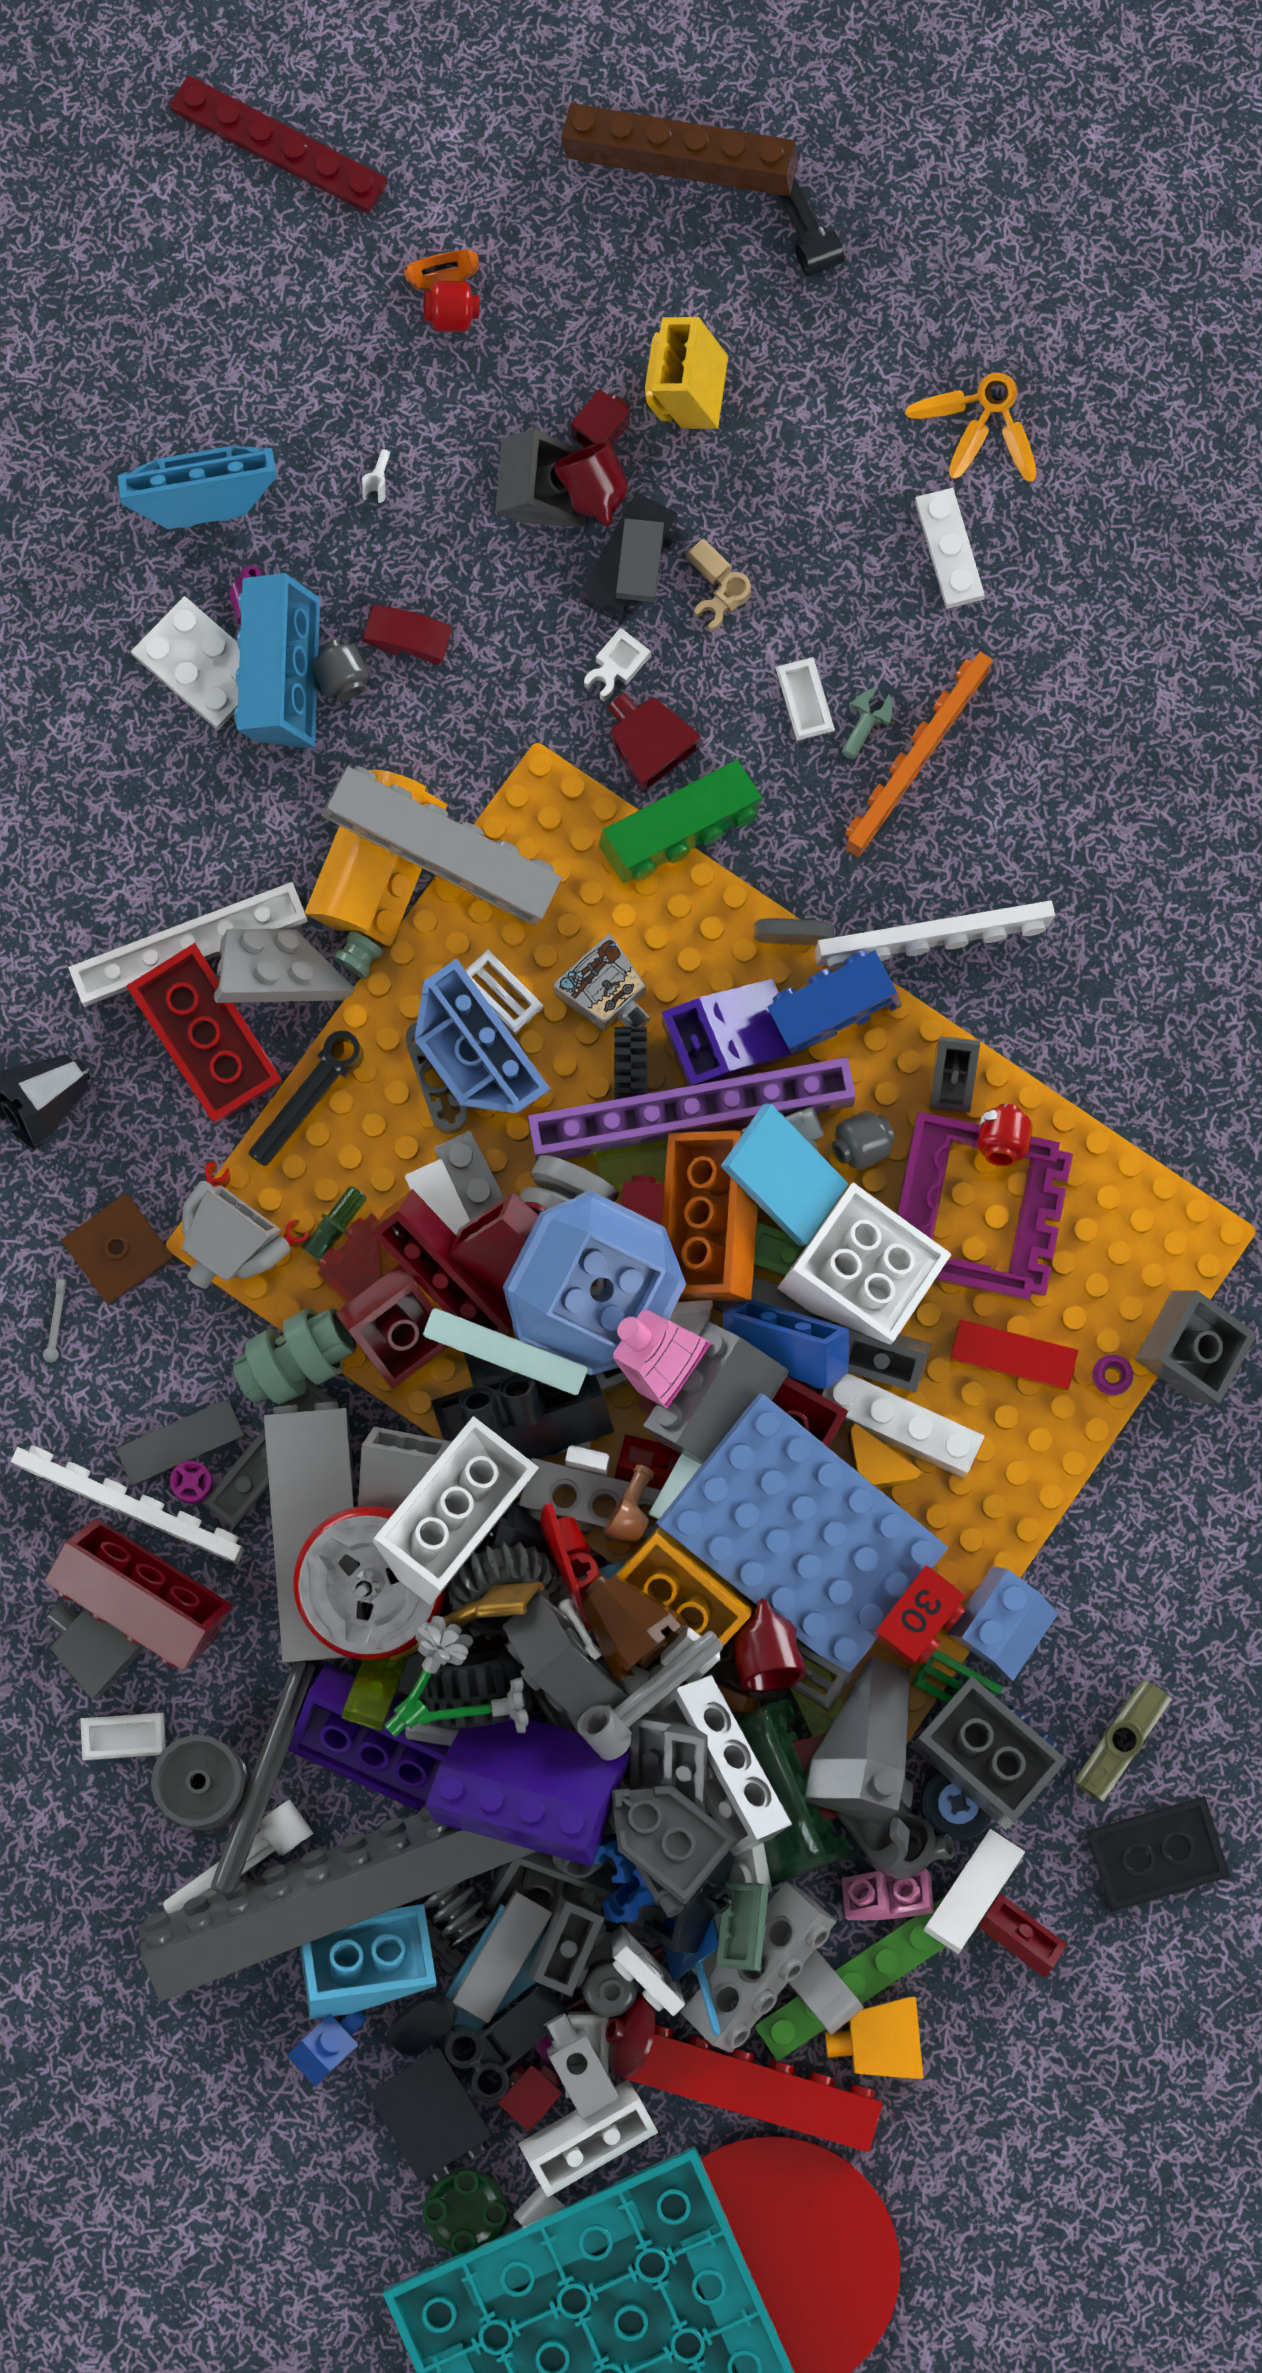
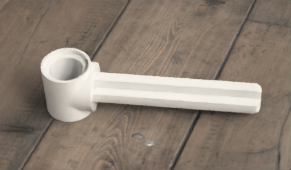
M290 1799L262 1818L259 1825L261 1831L255 1836L241 1876L276 1851L279 1855L282 1854L284 1856L300 1842L314 1834ZM219 1861L166 1899L163 1903L166 1912L169 1914L182 1909L184 1904L192 1898L198 1896H206L208 1898L217 1894L218 1892L211 1889V1883Z

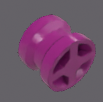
M193 1460L184 1461L178 1464L172 1471L170 1487L181 1501L188 1504H199L213 1490V1477L209 1470L200 1462Z

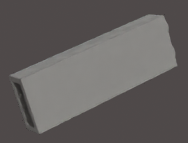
M338 1402L314 1404V1411L298 1412L297 1405L273 1407V1414L264 1415L282 1662L294 1663L297 1661L350 1658L329 1649L309 1631L298 1612L293 1592L294 1567L299 1552L308 1536L327 1518L343 1510L356 1507L349 1413L346 1408H339ZM347 1554L339 1561V1564L349 1575H352L360 1566V1562ZM358 1601L357 1617L365 1619L364 1603Z

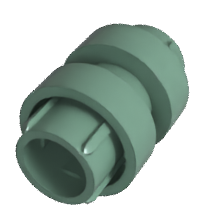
M306 1308L284 1320V1334L282 1336L276 1330L269 1328L247 1340L245 1343L246 1354L235 1359L233 1363L236 1380L246 1397L254 1404L271 1399L276 1404L283 1405L305 1393V1378L308 1377L313 1383L320 1385L342 1373L344 1369L343 1359L355 1353L356 1343L335 1315L337 1311L330 1309L318 1314L313 1309Z

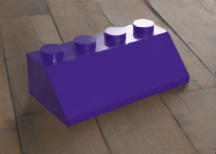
M325 1663L307 1694L287 1751L419 1811L426 1806L425 1803L438 1768L450 1746L409 1740L406 1738L405 1729L394 1737L384 1724L396 1714L394 1709L404 1699Z

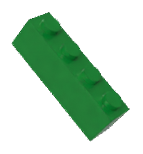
M737 759L604 828L601 833L599 847L623 884L634 878L636 881H641L653 874L657 866L667 861L670 863L680 861L689 854L691 848L701 843L705 846L714 843L723 836L724 831L735 825L741 828L751 823L757 817L762 796Z

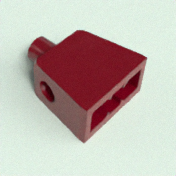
M623 693L608 706V710L619 721L610 731V740L642 793L701 747V736L654 697L648 699L640 707H637L627 694Z

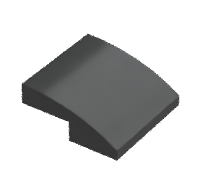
M645 1713L631 1725V1732L633 1734L631 1735L630 1790L672 1785L706 1813L708 1735L679 1721Z

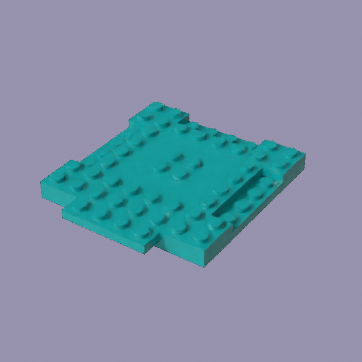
M695 2146L625 2177L615 2185L465 2254L460 2253L385 2288L382 2293L417 2373H795Z

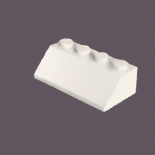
M473 1416L372 1541L396 1578L429 1605H432L527 1486L539 1467Z

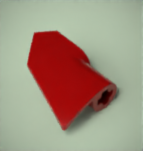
M549 1502L544 1505L540 1517L542 1536L586 1631L592 1629V1626L583 1606L584 1601L589 1596L585 1590L596 1579L601 1577L602 1573L596 1561L590 1556V1548L577 1520L569 1516L557 1519L553 1503ZM587 1575L585 1580L579 1581V1578Z

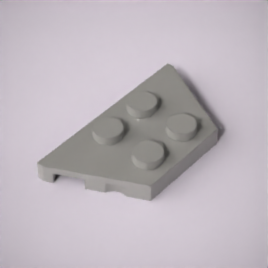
M227 929L221 938L219 951L221 960L217 968V975L220 976L219 987L214 994L216 1003L345 1000L346 997L351 996L354 992L353 986L296 929Z

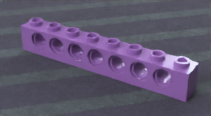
M847 1057L529 1115L528 1120L535 1160L537 1161L539 1155H549L564 1160L668 1141V1133L717 1132L749 1126L763 1104H772L784 1117H787L810 1106L813 1107L815 1113L853 1107L856 1096Z

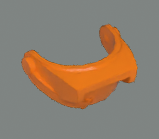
M471 249L450 251L409 263L407 269L404 270L406 282H411L414 289L429 290L435 281H464L478 271L479 259L477 252H473ZM450 262L457 263L455 267L422 274V270Z

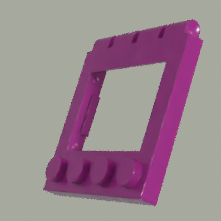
M918 1111L896 1214L930 1239H933L951 1143L978 1149L977 1139L980 1125ZM1031 1136L1029 1153L1025 1157V1159H1030L1008 1273L991 1270V1266L951 1258L947 1260L934 1281L1026 1301L1030 1299L1031 1294L1045 1296L1051 1267L1038 1264L1037 1260H1053L1059 1230L1058 1227L1046 1225L1045 1220L1057 1222L1061 1220L1066 1194L1065 1188L1054 1186L1052 1182H1068L1073 1154L1060 1151V1142Z

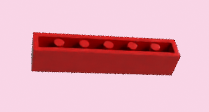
M655 2025L654 2038L646 2061L638 2072L630 2077H625V2079L866 2152H870L883 2105L882 2101L874 2099L875 2090L851 2084L849 2092L833 2087L835 2078L811 2072L809 2079L793 2075L795 2066L772 2059L770 2060L769 2067L753 2063L755 2054L739 2049H734L728 2055L712 2050L713 2045L708 2040L690 2035L688 2043L672 2038L674 2030Z

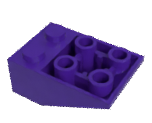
M773 979L699 997L662 1012L661 1024L687 1087L741 1077L803 1053L801 1051L794 1055L791 1054L767 1008L768 1005L774 1003L772 998L779 993Z

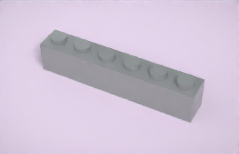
M349 766L346 767L321 814L322 817L533 926L542 920L562 879L561 876L554 873L555 869L552 865L540 859L530 861L519 855V849L514 845L502 840H498L496 843L484 837V831L468 822L459 824L447 817L448 812L431 803H427L426 806L411 799L413 795L408 790L397 785L388 787L376 781L377 776L368 769L360 766H355L354 769Z

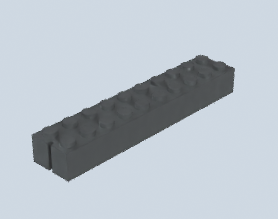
M424 1806L416 1815L406 1819L394 1818L388 1820L378 1830L366 1835L358 1833L348 1836L341 1841L340 1845L326 1851L323 1849L310 1851L300 1861L288 1866L276 1865L270 1867L263 1872L262 1876L248 1882L239 1880L233 1895L218 1893L208 1898L206 1896H198L187 1901L182 1909L168 1914L162 1911L152 1914L145 1919L144 1923L138 1925L141 1959L157 1997L161 2002L536 1851L433 1822L427 1807Z

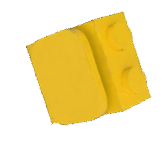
M662 317L660 332H656L652 339L645 396L648 406L660 421H671L674 419L681 428L718 429L729 356L699 317Z

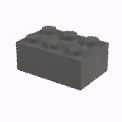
M542 1594L526 1606L527 1612L525 1615H515L502 1625L510 1640L506 1645L507 1649L525 1667L520 1671L524 1680L535 1691L542 1688L546 1698L557 1711L560 1712L562 1709H566L569 1718L576 1727L580 1716L590 1707L595 1705L607 1706L609 1704L614 1710L631 1696L625 1682H618L608 1670L603 1655L594 1660L588 1651L585 1650L586 1645L578 1634L573 1622Z
M972 1676L911 1745L915 1751L1005 1830L1016 1822L1067 1762L1066 1758Z

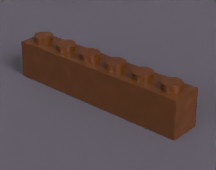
M570 103L561 137L566 157L569 159L789 197L798 165L795 140Z

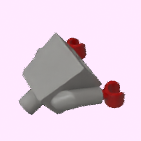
M214 1161L206 1165V1180L198 1183L182 1207V1233L185 1236L182 1248L197 1260L187 1277L195 1285L204 1289L209 1287L216 1275L223 1280L229 1281L236 1277L248 1279L265 1272L291 1251L290 1246L301 1247L307 1242L309 1237V1231L301 1238L291 1236L290 1230L299 1224V1220L290 1221L286 1226L284 1236H278L281 1232L280 1228L225 1188L231 1180L229 1168L225 1170L221 1177H212V1174L217 1169V1164Z

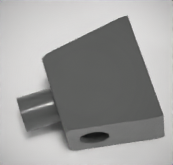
M60 1602L45 1620L61 1634L52 1645L51 1650L86 1694L95 1701H98L145 1648L143 1645L130 1642L122 1631L111 1624L100 1622L93 1618L86 1608L77 1615L63 1602Z

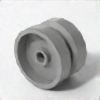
M539 1155L531 1171V1178L539 1187L523 1188L519 1198L523 1202L539 1203L548 1209L562 1202L574 1199L576 1196L589 1190L616 1202L619 1191L604 1179L571 1162L549 1155Z

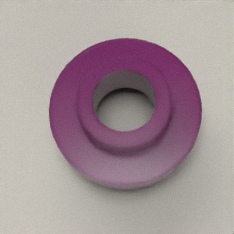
M1107 1355L1099 1359L1092 1371V1380L1095 1387L1101 1393L1108 1396H1117L1127 1391L1131 1386L1133 1370L1130 1363L1123 1357ZM1106 1370H1116L1119 1373V1381L1116 1383L1108 1382L1105 1378Z

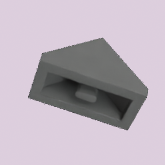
M939 1037L935 1049L930 1109L970 1113L980 1041Z

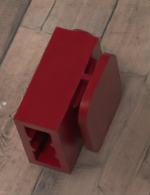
M511 1193L459 1228L448 1255L508 1308L503 1286L540 1212L547 1208L536 1202H523L514 1193Z

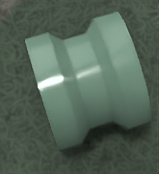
M350 931L346 937L347 944L343 950H337L333 959L341 967L359 978L367 979L371 973L369 967L373 961L381 958L383 951L365 936L355 931Z

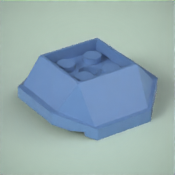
M589 1190L576 1196L574 1199L540 1212L503 1289L517 1340L584 1365L588 1368L587 1374L594 1375L619 1367L613 1359V1352L622 1340L617 1334L620 1322L627 1317L637 1318L640 1312L645 1309L669 1320L686 1286V1282L665 1227ZM603 1277L605 1282L603 1291L597 1296H591V1284L596 1279Z

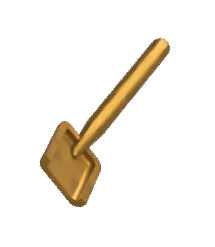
M541 1582L492 1586L482 1599L466 1604L443 1617L446 1628L449 1624L461 1627L477 1617L525 1615L528 1601L535 1592L543 1591L544 1586ZM420 1642L406 1652L390 1657V1659L400 1661L417 1652Z

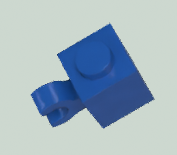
M361 2011L348 2014L338 2023L329 2014L287 2056L316 2087L356 2049L358 2044L351 2036L368 2019Z

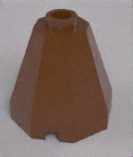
M602 1575L585 1590L589 1596L584 1601L583 1606L608 1670L618 1682H625L633 1678L635 1674L631 1668L639 1664L643 1670L650 1666L680 1635L678 1632L684 1631L689 1626L678 1612L619 1576L607 1579L605 1575Z

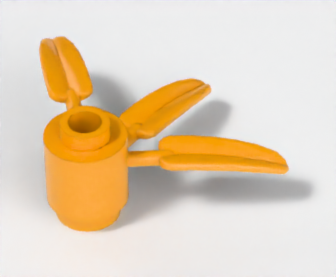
M992 373L982 379L978 386L977 394L964 396L962 391H953L918 401L909 405L905 410V415L911 419H924L963 412L966 409L967 403L979 401L985 408L979 421H970L953 455L949 467V475L955 479L966 471L989 433V428L985 423L991 412H1002L1007 425L1003 427L1002 435L1014 463L1026 481L1033 482L1036 478L1035 461L1024 428L1020 422L1013 423L1008 410L1014 405L1018 395L1016 383L1010 376L1003 373ZM996 385H1001L1006 390V395L1002 400L997 401L991 396V390Z

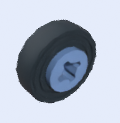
M940 1772L935 1773L924 1785L920 1797L921 1814L933 1827L936 1835L949 1834L953 1841H966L981 1834L990 1824L992 1818Z

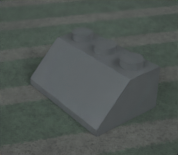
M709 1321L706 1322L699 1336L708 1340L711 1343L669 1407L665 1408L657 1403L643 1425L660 1443L701 1465L759 1392L772 1401L789 1373L787 1368L741 1337Z

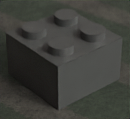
M1172 1290L1138 1351L1135 1360L1194 1403L1220 1404L1257 1334L1198 1290Z

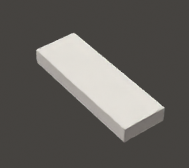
M990 1829L923 1931L959 1954L1020 1862L1025 1851Z

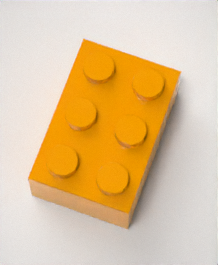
M660 1526L614 1575L621 1577L678 1612L687 1622L688 1627L700 1636H703L708 1631H712L722 1642L723 1646L749 1619L755 1607L719 1574Z

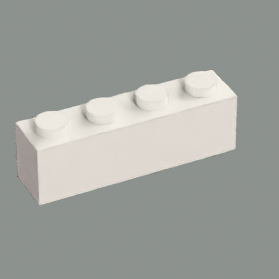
M849 1373L827 1389H824L821 1395L849 1411L842 1422L843 1424L853 1427L856 1423L878 1440L963 1479L968 1474L985 1437L976 1431Z

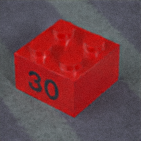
M925 1565L873 1633V1636L877 1639L875 1642L909 1668L916 1661L923 1665L941 1643L935 1638L940 1629L943 1628L948 1632L965 1612L966 1609L960 1603L966 1595L929 1566Z

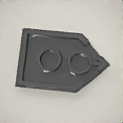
M672 1785L654 1786V1788L617 1789L611 1791L618 1851L684 1905L697 1892L738 1840V1838Z

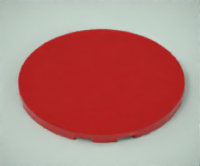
M760 2136L739 2140L724 2145L702 2157V2163L794 2372H852L866 2359L884 2334L893 2314L900 2284V2255L896 2233L890 2215L873 2186L856 2168L836 2153L820 2145L791 2137Z

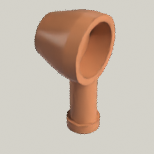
M636 1465L633 1471L634 1475L623 1497L616 1504L606 1522L603 1533L610 1537L637 1542L649 1523V1519L637 1504L648 1482L653 1479L655 1474L651 1469L643 1465Z

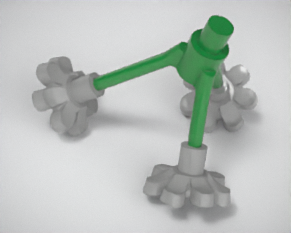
M433 1616L431 1623L422 1622L415 1636L420 1642L418 1651L423 1656H426L422 1663L423 1671L410 1695L394 1709L396 1714L384 1726L396 1737L407 1726L412 1729L418 1722L423 1725L438 1720L492 1713L493 1717L510 1715V1718L515 1722L517 1733H526V1726L529 1720L526 1710L522 1708L524 1707L523 1678L510 1680L511 1689L507 1694V1698L491 1700V1704L430 1712L419 1700L432 1674L437 1673L441 1664L445 1665L448 1662L461 1665L469 1653L467 1649L473 1644L471 1636L460 1635L462 1629L459 1626L449 1624L446 1628L445 1620L442 1617Z

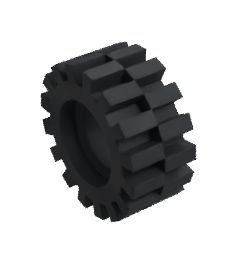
M614 1027V1100L647 1094V1027Z

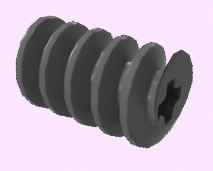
M459 1883L431 1893L424 1903L425 1910L439 1909L431 1920L433 1924L447 1922V1926L440 1936L443 1939L456 1937L450 1948L484 1928L492 1918L490 1914L476 1915V1912L483 1904L481 1899L468 1902L467 1898L474 1890L473 1885L459 1887Z

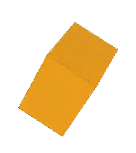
M856 1423L853 1425L848 1436L853 1467L876 1488L916 1482L922 1473L920 1469Z

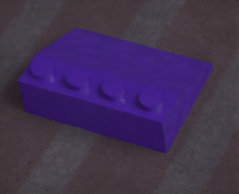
M513 1719L486 1726L460 1728L438 1768L425 1803L433 1822L593 1867L613 1809L611 1791L620 1789L631 1757V1747H628L626 1752L617 1759L603 1760L578 1732L528 1719L529 1723L526 1726V1733H517Z

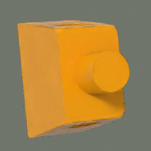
M905 1997L864 2008L848 2021L849 2030L836 2031L832 2035L829 2032H825L827 2058L852 2056L853 2073L924 2079L916 1997Z

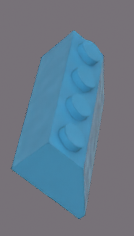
M286 573L243 578L242 593H240L238 600L241 611V630L237 635V644L240 650L239 668L236 671L238 706H236L234 711L237 730L256 742L299 748H315L317 680L311 666L313 660L318 656L320 598Z

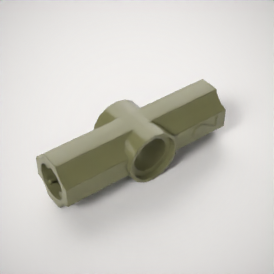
M1141 1679L1112 1724L1105 1730L1102 1739L1073 1783L1103 1803L1133 1757L1141 1750L1143 1742L1172 1701V1698L1154 1684ZM1117 1729H1124L1132 1736L1133 1745L1128 1752H1121L1113 1745L1112 1736Z

